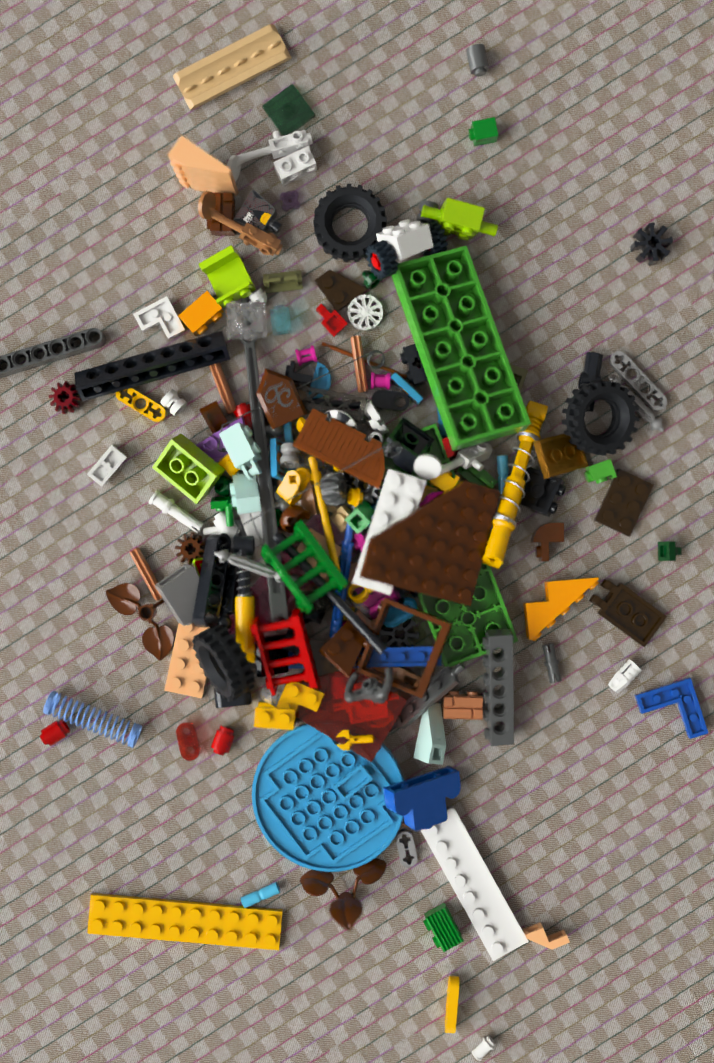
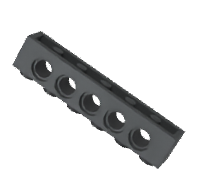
M509 628L485 630L486 637H483V648L486 649V655H483V665L486 667V674H483V682L486 686V692H484L483 696L484 703L487 704V710H484L487 728H484L485 739H488L491 746L514 744L513 634ZM501 648L499 653L493 654L496 649ZM502 667L500 671L494 672L495 668ZM502 685L499 690H494L496 686ZM502 703L499 708H494L497 704ZM502 721L500 725L495 726L497 722Z

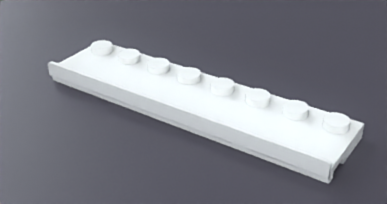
M450 806L447 809L448 818L445 822L433 825L430 829H422L421 832L492 960L495 961L529 941L454 806Z

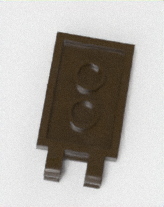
M604 579L600 585L609 591L607 596L602 600L593 594L589 601L600 608L598 611L600 616L642 647H645L667 616L623 583L619 582L616 586L609 580Z

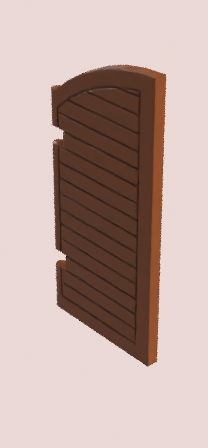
M314 408L293 444L294 447L340 470L382 448V442L374 438L368 442L364 440L367 436L366 434L332 418L331 422L325 420L327 415ZM383 449L343 471L379 489L385 468Z

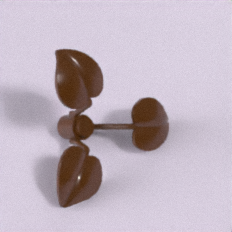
M123 583L106 590L108 601L117 612L122 615H132L136 612L137 608L140 619L148 621L155 626L145 630L142 635V643L145 649L159 661L165 658L172 649L174 633L169 626L163 625L158 627V624L153 620L157 614V607L164 603V600L162 599L154 605L145 604L141 606L138 603L141 593L138 587L131 583Z
M375 858L360 867L354 868V874L358 877L355 879L352 894L343 892L339 895L331 884L334 880V875L331 872L310 870L300 878V883L305 892L312 896L325 894L329 887L336 897V900L330 905V915L339 926L350 932L363 912L362 903L356 899L359 880L361 879L362 883L366 885L375 883L384 874L386 862Z

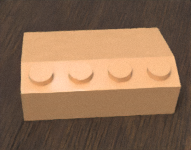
M181 135L168 154L171 161L170 164L174 167L173 171L177 174L176 177L179 179V183L187 189L191 187L194 190L204 192L234 193L237 196L239 192L231 169Z

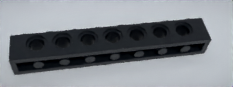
M220 331L75 372L76 389L82 401H87L230 360V355L224 334Z

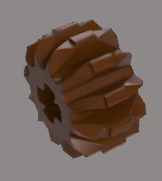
M191 533L190 538L187 534H184L185 541L179 538L177 541L182 545L175 546V549H181V552L177 553L176 556L180 557L183 555L182 563L188 558V565H192L193 559L203 558L204 556L201 553L205 550L202 549V546L206 544V541L200 543L201 535L195 540V533ZM190 544H193V547L196 548V551L192 552L193 554H190V551L187 550V547L191 546Z

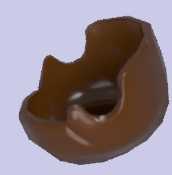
M298 504L288 506L280 519L281 528L288 533L294 532L293 529L297 522L303 521V519H310V512Z

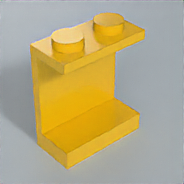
M259 701L258 707H255L254 727L293 730L296 724L295 710L276 708L278 703Z

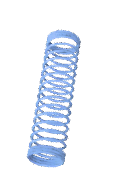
M52 691L49 694L43 708L44 714L50 715L52 713L53 718L58 715L59 720H61L64 717L65 722H67L70 719V724H73L76 721V726H79L81 724L82 729H84L87 726L88 731H90L93 728V733H96L99 730V735H102L105 732V738H107L110 735L111 740H113L116 737L117 742H119L122 739L123 745L128 741V747L130 746L131 748H133L135 746L140 736L142 725L136 724L135 722L133 724L129 736L124 742V737L127 728L130 724V720L128 721L122 736L118 740L120 729L125 720L124 718L122 719L116 734L112 738L114 727L118 721L119 716L116 717L112 729L106 736L109 723L113 717V713L110 715L108 723L103 732L101 733V727L106 718L107 711L104 713L102 721L97 730L95 731L96 722L102 711L101 709L99 710L96 716L95 722L89 729V724L96 707L93 708L88 722L83 727L84 719L89 711L90 704L87 706L82 720L77 725L78 717L84 707V702L81 704L75 720L72 722V716L75 712V709L79 701L77 700L75 702L71 715L66 720V714L71 706L73 698L69 700V703L66 707V711L60 718V713L66 702L67 695L64 697L58 713L54 716V711L61 698V693L58 695V692Z

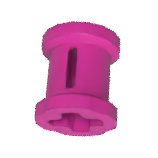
M314 345L303 350L295 349L299 366L311 361L318 362Z
M371 372V389L375 387L390 390V373L375 374Z

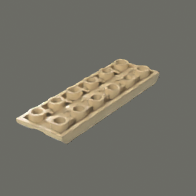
M269 24L176 72L173 78L189 109L193 110L289 61L292 57L275 25Z

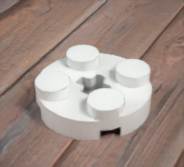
M370 399L364 401L360 407L368 417L374 431L381 433L382 436L388 433L389 430L379 412L374 408Z

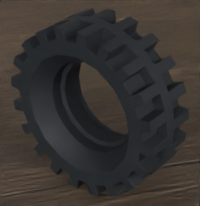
M347 184V187L343 188L338 185L336 190L332 192L330 190L327 191L326 196L319 200V205L315 208L313 219L318 244L323 247L326 254H331L336 260L337 258L343 259V262H348V260L359 262L361 258L366 259L368 257L366 255L367 247L378 242L376 234L382 232L387 224L385 208L381 205L380 198L378 196L375 197L370 189L368 191L364 190L362 185L351 187V184ZM356 208L366 216L368 228L360 239L344 241L335 234L332 222L335 215L342 209Z
M601 380L582 383L580 385L581 389H574L572 391L573 398H567L565 401L569 404L568 408L562 410V413H566V419L562 420V424L567 425L564 434L571 437L569 442L576 445L578 450L606 456V454L613 455L616 454V449L623 450L626 448L623 443L633 440L630 435L632 432H637L638 428L634 427L635 421L640 419V417L635 416V411L639 410V407L632 403L635 400L634 395L627 394L630 390L621 387L619 383ZM595 400H605L612 409L611 425L603 434L593 435L585 426L586 410Z
M216 624L214 627H210L193 637V649L196 651L195 656L200 662L199 666L203 668L204 675L208 677L212 687L214 686L218 694L221 693L224 699L227 698L229 702L234 701L255 687L256 680L253 678L255 673L251 670L252 664L248 661L246 652H243L241 644L237 643L235 636L230 634L226 627L223 628L222 624Z

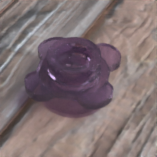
M293 190L280 194L284 211L300 208L297 191Z

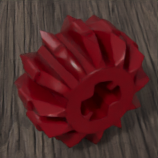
M67 381L63 385L58 382V389L51 388L55 393L54 395H49L50 399H54L50 402V405L56 406L55 411L57 412L62 411L63 414H67L69 410L71 413H74L73 406L79 408L80 405L77 404V401H82L81 397L78 396L79 393L76 385H69ZM69 396V399L62 400V397Z

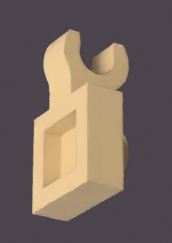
M346 504L341 506L326 505L327 510L333 513L330 519L341 533L346 531L347 522L344 519L351 513Z

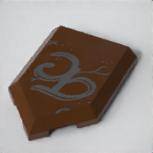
M265 368L256 395L272 430L308 414L292 378Z

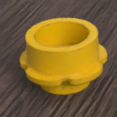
M358 487L356 489L351 488L347 495L348 504L357 507L363 501V492H360Z

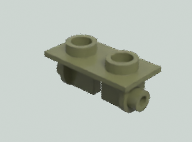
M301 270L263 274L266 294L303 289Z

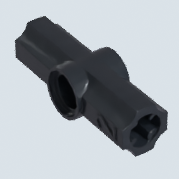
M595 352L586 353L583 372H581L579 377L578 389H581L580 385L582 383L601 380L602 354ZM595 401L590 404L586 412H593Z

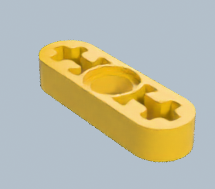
M129 388L127 392L134 397L133 400L127 397L122 399L121 391L115 392L119 401L152 421L160 423L166 419L167 412L164 407L133 388ZM145 399V408L138 409L136 406L137 400ZM151 403L153 404L151 408H153L154 410L158 411L159 409H161V417L157 416L155 419V414L148 411Z
M449 976L445 1033H455L459 976Z

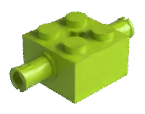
M447 198L440 209L424 204L421 211V217L436 220L438 225L442 226L441 230L444 229V235L454 234L462 240L472 239L478 232L494 237L498 229V224L482 221L484 207Z

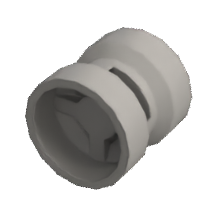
M284 443L281 445L280 452L283 455L280 458V465L284 468H297L300 465V459L298 458L300 449L294 447V443Z

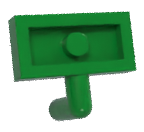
M231 496L212 497L210 501L211 509L225 511L226 526H234L233 508L237 510V506L233 507Z

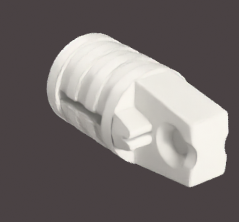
M628 659L623 667L616 672L608 685L618 694L642 670L633 661Z

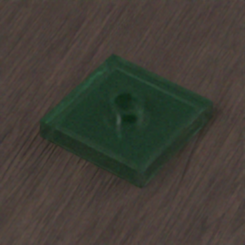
M293 83L262 105L265 113L283 136L295 132L315 117V113Z

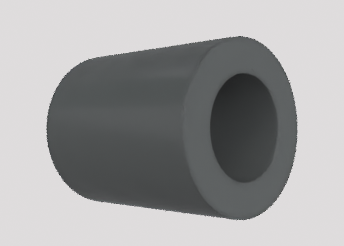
M475 44L468 47L466 54L470 73L476 77L485 75L486 71L489 70L484 44Z

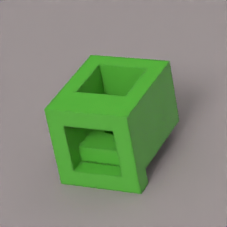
M611 459L585 467L586 471L584 474L588 483L596 480L598 484L607 481V476L609 479L617 477Z

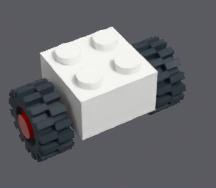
M409 219L400 221L397 226L384 227L382 232L376 234L378 242L369 245L366 249V255L368 256L366 260L369 261L368 266L372 268L371 272H374V276L378 277V279H383L397 273L398 262L396 259L403 260L420 252L423 253V256H428L446 251L448 242L445 241L447 236H444V229L441 230L442 226L438 225V222H434V220L424 224L420 223V221L410 222Z

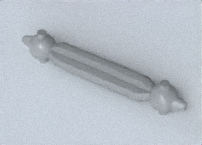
M610 376L608 378L609 381L619 383L621 387L628 388L622 385L620 377L613 378ZM630 390L627 394L634 395L635 400L632 403L639 407V410L635 412L643 420L651 423L650 429L652 431L659 430L663 432V419H655L654 413Z
M227 549L214 552L221 563L228 561L232 565L269 578L274 577L278 583L283 581L275 569L236 554H229Z

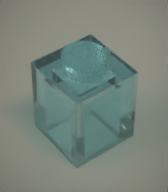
M285 305L274 306V309L270 310L273 335L292 334L289 307L285 308Z

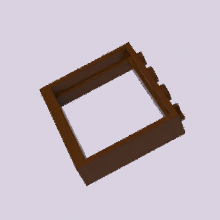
M386 597L378 605L377 611H379L377 619H373L370 629L378 636H380L391 606L441 626L419 686L416 687L393 677V687L419 698H424L453 623ZM365 639L363 644L365 648L363 655L360 654L357 659V672L385 683V673L368 667L374 648Z

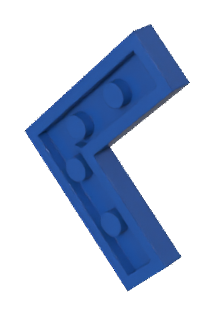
M688 677L635 694L641 714L677 703L688 738L692 739L708 734L691 678Z

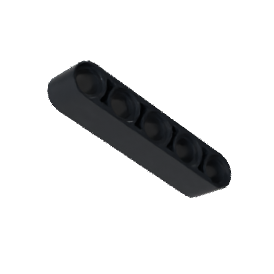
M226 533L209 535L206 540L193 612V623L197 627H214L219 619L228 561L221 563L214 552L227 549L230 554L231 538Z

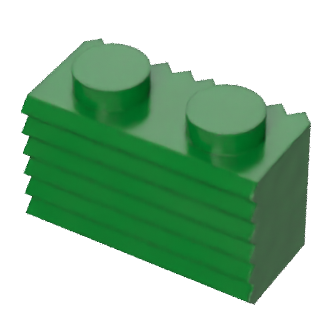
M445 902L424 913L425 920L423 922L427 930H432L435 936L432 939L437 948L441 947L443 952H446L450 948L464 942L463 936Z

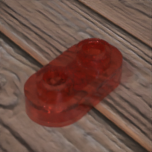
M183 722L176 729L180 754L185 760L192 761L200 754L197 731L191 722ZM184 728H188L190 730V734H185L183 731ZM188 747H193L194 753H189Z

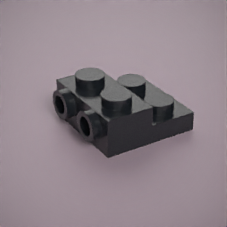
M529 467L526 471L530 479L525 483V497L521 499L519 505L550 517L558 509V504L556 503L558 497H562L565 493V482L555 476L544 479L542 471ZM525 473V476H524V479H523V480H525V482H526L527 479H528V476H527V474Z

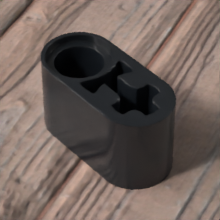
M214 688L216 708L252 704L251 690L234 701L229 702L227 698L224 699L221 693L218 694L216 688Z

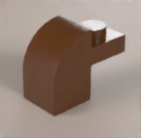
M546 523L539 526L533 532L531 543L538 542V546L535 548L536 558H539V561H549V542H564V523Z

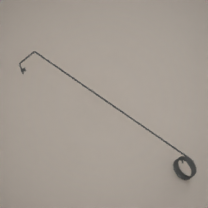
M373 350L353 360L356 361L368 355V365L373 369H379L385 363V356L381 351ZM374 353H381L383 357L382 362L378 366L370 365V358L374 356ZM353 361L348 362L347 364H345V365H343V366H341V367H339V368H342V367H344V366H346V365L352 363ZM336 368V369H334V370H332V371H330V372H328V373H326V374H324V375H322V376H320V377H318V378H316V379H314V380H312V381H310V382H308V383H306V384H304V385H302V386H300V387H298V388H296V389H299V388H301V387H303V386H305V385H307V384H309V383H311V382H313V381H315V380H317V379H319V378H321V377H323V376H325V375H327V374H329V373H331V372H333V371H335V370H337V369H339V368ZM259 406V407H257V408H255V409H253V410H251V411H249V412H247V413H245V414H243V415H241V416H239V417H237V418H235V419H233V420H231V421H229V422H232V421H234V420H236V419H238V418H240V417H242V416H244V415H246V414H248V413H250V412H252V411H254V410H256V409H258V408H260V407H262V406ZM226 422V423H224V424L222 425V427H221V432H222L223 426L226 425V424H228L229 422ZM219 437L218 451L225 453L226 448H222V451L219 450V444L221 437Z
M395 441L375 452L385 448L384 453L386 457L392 458L401 453V451L388 453L392 451L391 448L400 446L402 451L403 447L400 442ZM373 452V453H371V454L365 456L364 458H362V459L356 461L355 463H353V464L347 466L346 468H344V469L338 471L337 473H335V474L329 476L328 478H330V477H332V476L338 474L339 472H341V471L347 469L348 467H350V466L356 464L357 462H359V461L365 459L366 457H368V456L374 454L375 452ZM313 485V486H311V487L305 489L304 491H302V492L296 494L295 496H293V497L287 499L286 501H284V502L278 504L277 506H275V507L269 509L268 511H270V510H272V509L278 507L279 505H281V504L287 502L288 500H290V499L296 497L297 495H299V494L305 492L306 490H308V489L314 487L315 485ZM244 523V524L238 526V529H237V532H236V535H235V536H237V534H238L239 527L245 525L246 523Z

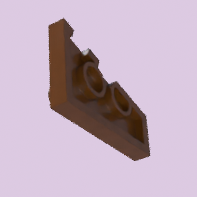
M358 610L356 614L370 628L372 621ZM348 620L319 652L348 678L366 638Z

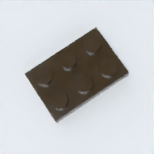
M617 469V477L613 478L594 521L630 537L654 485L624 470Z

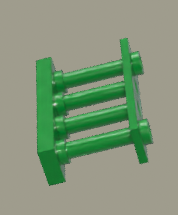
M300 520L295 524L292 536L272 549L267 544H264L261 556L266 563L270 562L297 599L296 603L300 610H305L309 614L313 609L312 602L331 589L337 588L341 592L347 587L348 582L304 522ZM302 541L305 545V550L282 565L276 558V555L295 542ZM308 557H314L317 561V566L293 581L287 572ZM321 572L325 573L329 578V582L305 597L299 587Z

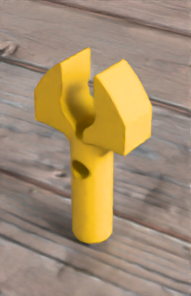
M343 730L336 736L350 739L346 744H337L342 750H350L353 744L374 742L373 735L352 736L349 730Z

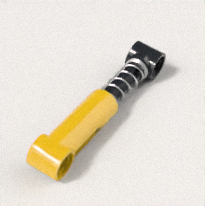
M234 536V554L251 560L252 555L255 553L254 536ZM238 567L239 571L237 574H239V579L237 582H239V587L237 590H239V594L235 597V636L237 643L241 644L243 652H246L248 661L255 663V636H252L250 625H252L255 618V598L251 595L252 591H250V586H252L250 578L252 576L249 570Z

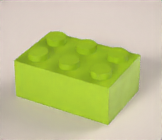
M179 434L170 440L152 467L196 504L207 497L225 471L222 466L183 434Z

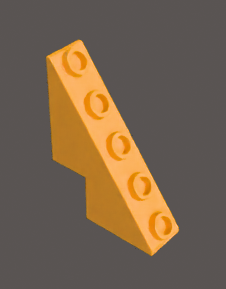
M599 577L544 581L546 601L523 602L526 639L537 640L542 635L541 631L545 627L550 628L556 622L555 618L557 616L566 614L570 610L569 606L574 601L577 603L585 596L583 593L587 589L592 590L599 584Z

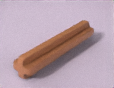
M352 336L351 345L353 360L363 356L361 336ZM364 357L354 361L357 388L360 393L368 391Z
M221 364L210 365V370L226 412L231 414L236 410V404Z
M139 548L130 551V555L156 601L162 599L154 586L158 581Z

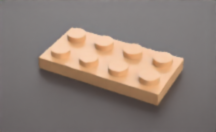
M178 623L164 691L203 698L207 677L204 675L203 668L199 666L200 662L195 656L196 651L193 649L194 644L192 640L194 636L210 627H197L194 623L183 626Z

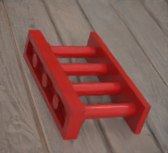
M300 608L293 609L288 620L261 625L259 616L255 617L252 625H250L251 634L256 637L267 677L265 678L266 687L270 689L271 695H276L278 685L304 680L308 682L310 689L317 688L319 676ZM289 627L294 629L295 635L293 638L266 642L263 632ZM293 645L299 647L300 653L298 655L275 660L270 659L268 650ZM297 663L304 665L305 670L303 673L277 678L273 670L275 667Z

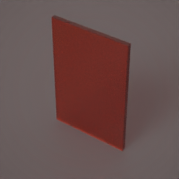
M352 669L348 678L340 671L319 676L318 687L312 688L325 694L318 712L299 705L295 717L340 744H346L347 741H350L346 737H336L343 730H349L352 736L373 735V743H358L350 747V750L372 762L407 700L389 691L388 699L382 704L365 699L349 703L344 699L345 687L352 673L357 672L356 670ZM358 672L359 677L353 686L352 692L361 688L362 683L368 677ZM305 680L298 682L309 687L308 682H305Z

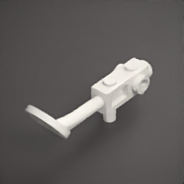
M302 130L281 136L279 131H274V139L268 140L270 146L240 155H232L228 160L227 167L231 169L236 182L240 174L241 164L269 154L273 155V159H277L307 146L310 149V145L313 144L311 134Z
M485 442L458 451L455 460L443 465L437 457L424 454L415 460L414 471L423 479H434L459 466H462L464 469L473 466L480 472L484 468L481 462L490 457L493 449L489 443Z

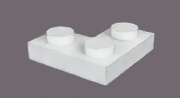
M167 296L133 314L143 332L160 324L170 340L186 331Z

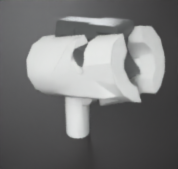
M222 511L214 516L216 519L213 521L215 526L203 528L204 536L221 533L228 534L231 538V552L234 554L233 538L236 535L238 526L242 525L239 519L234 520V526L227 527L226 513ZM243 526L239 527L237 536H247Z

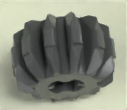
M332 472L323 475V478H321L320 481H324L319 485L321 488L320 493L326 505L338 506L344 504L347 500L346 479L339 473L328 478L335 474Z

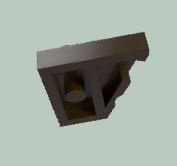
M328 270L314 281L337 312L350 304L354 298L366 292L365 287L332 270Z

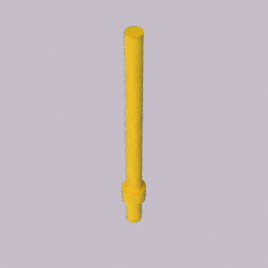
M310 457L308 460L311 469V482L315 485L320 482L322 474L318 469L316 457ZM319 483L314 488L330 559L341 572L328 510L324 500H322L321 488L319 486L321 483Z

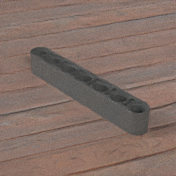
M90 328L0 356V378L101 348L106 343V336L99 329ZM99 334L100 339L97 342H92L93 335ZM81 339L80 347L74 348V342ZM62 345V352L56 354V347ZM44 350V357L42 359H38L37 354L40 351ZM22 356H26V362L20 365L19 359ZM3 362L8 363V367L5 370H1Z

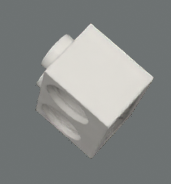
M308 146L273 162L282 186L317 171L316 161Z

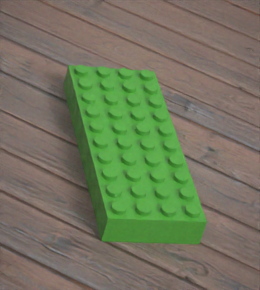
M467 245L398 263L397 273L391 276L452 451L525 431L531 422Z

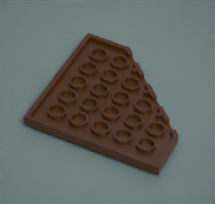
M461 481L452 489L435 497L431 502L422 505L405 518L396 521L379 534L370 537L360 577L471 606L501 491Z

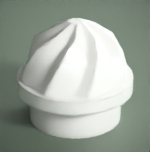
M261 287L253 291L249 296V302L255 307H264L267 302L266 292Z

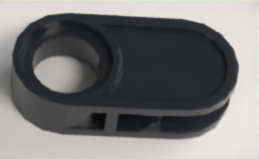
M378 390L372 396V403L379 409L404 411L409 405V397L402 392ZM397 397H403L406 400V404L403 407H398L395 404Z

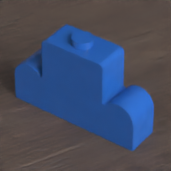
M447 766L384 787L385 805L392 812L404 816L405 825L413 830L430 829L433 825L447 820L445 798L453 799L459 795L461 790L459 771Z

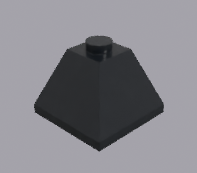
M402 418L387 438V443L395 441L401 443L402 451L401 447L397 446L391 448L392 451L390 452L401 451L397 456L392 457L394 464L411 475L414 470L415 460L427 452L435 439L405 418Z

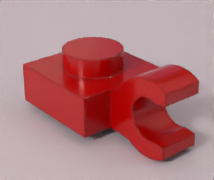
M322 303L316 308L317 313L324 318L321 324L333 337L348 325L336 310L330 313Z

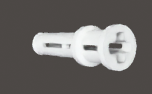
M157 489L148 503L150 505L154 504L162 510V513L170 514L198 534L204 523L178 507L172 498L168 499Z

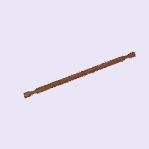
M322 342V346L329 347L334 351L353 358L352 353ZM370 361V365L372 366L379 365L378 363ZM382 366L380 368L393 374L397 372L403 378H407V375L388 367Z

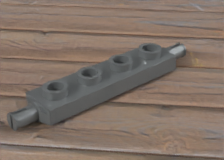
M459 662L453 669L449 666L444 667L431 679L424 698L412 695L393 712L394 720L386 726L387 730L392 732L397 726L406 729L459 683L457 675L465 669L464 665Z

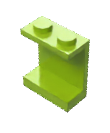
M232 245L199 263L201 270L208 276L218 297L216 299L217 304L223 308L233 306L237 300L249 297L256 290L238 251Z

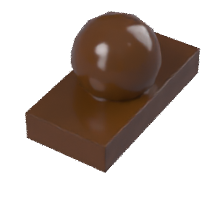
M217 401L199 409L212 434L221 430L222 425L228 422Z

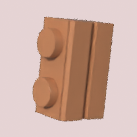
M450 690L443 696V719L482 720L483 696L478 695V691H467V694H459V691Z

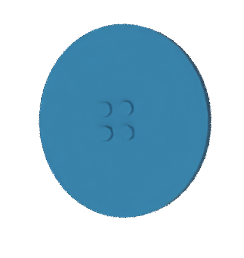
M319 720L308 722L282 734L263 755L257 766L252 784L254 815L267 841L288 860L316 871H346L360 867L375 859L391 844L400 829L404 817L389 810L385 805L384 787L404 781L397 760L386 745L376 736H374L373 743L353 744L350 750L339 748L337 744H346L347 741H350L346 737H336L343 730H349L352 736L373 735L359 726L342 721ZM362 763L374 779L344 802L332 786Z

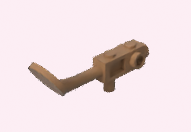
M205 191L202 193L198 204L201 218H213L241 233L239 238L244 240L245 245L249 246L251 244L259 248L260 252L265 255L273 256L280 253L283 245L280 244L281 240L277 239L275 234L266 233L247 222L243 226L215 210L216 198L213 192Z

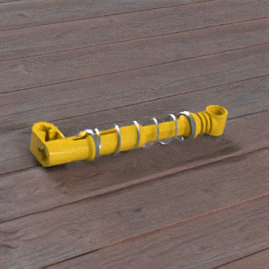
M531 400L527 404L526 411L531 424L525 431L516 434V439L520 444L519 447L512 448L517 452L514 464H508L509 467H512V472L506 480H503L505 485L502 495L499 496L501 500L497 513H495L492 520L493 527L487 541L482 564L499 569L503 563L511 532L515 530L517 525L515 518L520 513L519 504L521 499L525 497L524 486L530 479L526 469L534 464V458L531 456V452L535 451V449L532 450L533 442L541 439L539 434L548 410L547 405ZM531 457L533 460L532 464L530 466H527L529 458ZM525 473H526L527 476H528V479H527L526 482H525V480H523V479H524V476H525Z

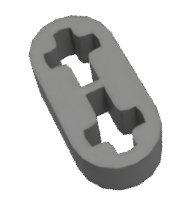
M402 829L396 835L400 861L405 867H413L417 862L413 835L409 830ZM403 834H406V837H410L407 840L408 846L405 847L404 842L399 840ZM406 850H409L410 856H414L411 858V862L403 859L406 857Z

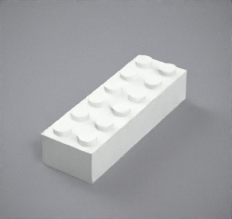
M388 469L352 581L353 584L391 595L393 586L360 577L369 539L419 508L426 480Z

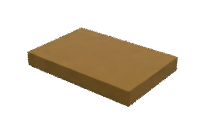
M560 434L533 442L544 479L588 467L585 452L578 450L576 445L569 442L570 436Z

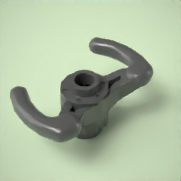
M390 667L385 669L386 678L384 685L371 677L362 683L361 688L352 692L353 686L359 677L358 672H353L345 687V701L352 703L365 699L371 700L374 703H384L389 697V691L393 683L392 669Z

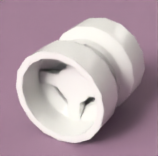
M174 389L169 391L160 402L164 407H168L170 413L174 416L178 415L187 405L183 398L180 399L178 397V393Z

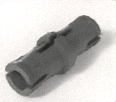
M548 643L550 652L548 645L544 644L542 645L546 660L544 665L548 670L549 683H555L554 674L556 681L560 682L562 681L558 667L560 663L556 658L554 643Z

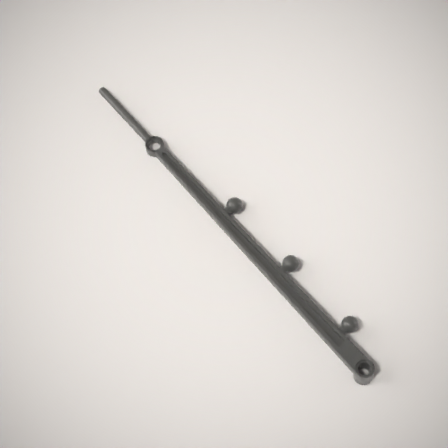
M248 297L241 298L244 329L241 331L240 341L245 349L251 411L261 406L256 395L260 385L255 348L258 334L255 329L251 328ZM246 332H250L254 335V339L250 342L246 341L243 335ZM260 407L251 412L253 441L261 449L259 454L262 459L257 463L262 474H257L261 506L260 513L262 514L285 500L280 498L279 501L274 502L266 433H270L273 436L281 435L283 425L273 430L270 424L265 426L263 409ZM287 502L261 515L263 544H267L270 549L277 546L272 540V537L278 532L275 509H280L284 512L290 506ZM281 553L276 555V558L282 564ZM265 562V564H266L267 566L272 567V565L270 564V562H269V563H266V562ZM298 574L290 575L293 581L301 577ZM267 577L271 615L270 623L275 622L276 618L288 620L286 584L283 581L276 582L274 577ZM287 628L279 629V630H273V631H275V632H282V631L286 630Z

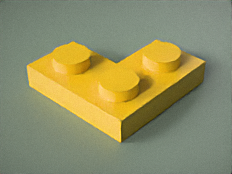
M298 682L288 683L284 687L276 708L294 709L296 714L299 705L318 712L325 694L310 689Z

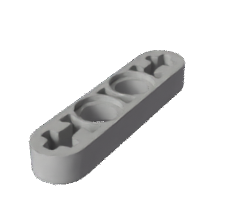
M617 351L613 353L609 358L610 366L653 411H660L665 408L667 398L624 352ZM615 356H616L617 358H618V357H622L621 363H622L624 366H625L627 363H628L630 366L626 367V368L623 370V372H622L620 369L623 368V366H622L620 363L615 364V361H616ZM629 369H633L636 372V378L633 380L629 379L626 375ZM641 383L648 384V393H642L640 391L639 387ZM654 391L655 394L652 395V396H653L655 399H658V398L661 399V401H660V405H661V406H659V405L654 406L655 400H654L652 397H650L649 399H647V396H649L650 394H652V392Z

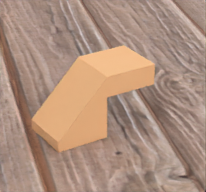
M541 922L523 929L527 939L549 949H555L570 943L564 929L546 936Z

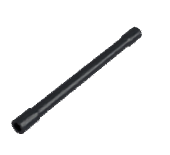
M281 531L272 537V540L277 545L287 539ZM293 545L284 550L291 559L300 554ZM306 559L298 564L305 574L313 569ZM320 574L311 579L318 588L327 583ZM334 589L325 594L367 639V642L379 655L388 647Z

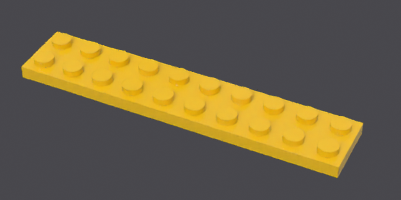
M92 893L87 934L279 950L283 909L244 908L237 905Z

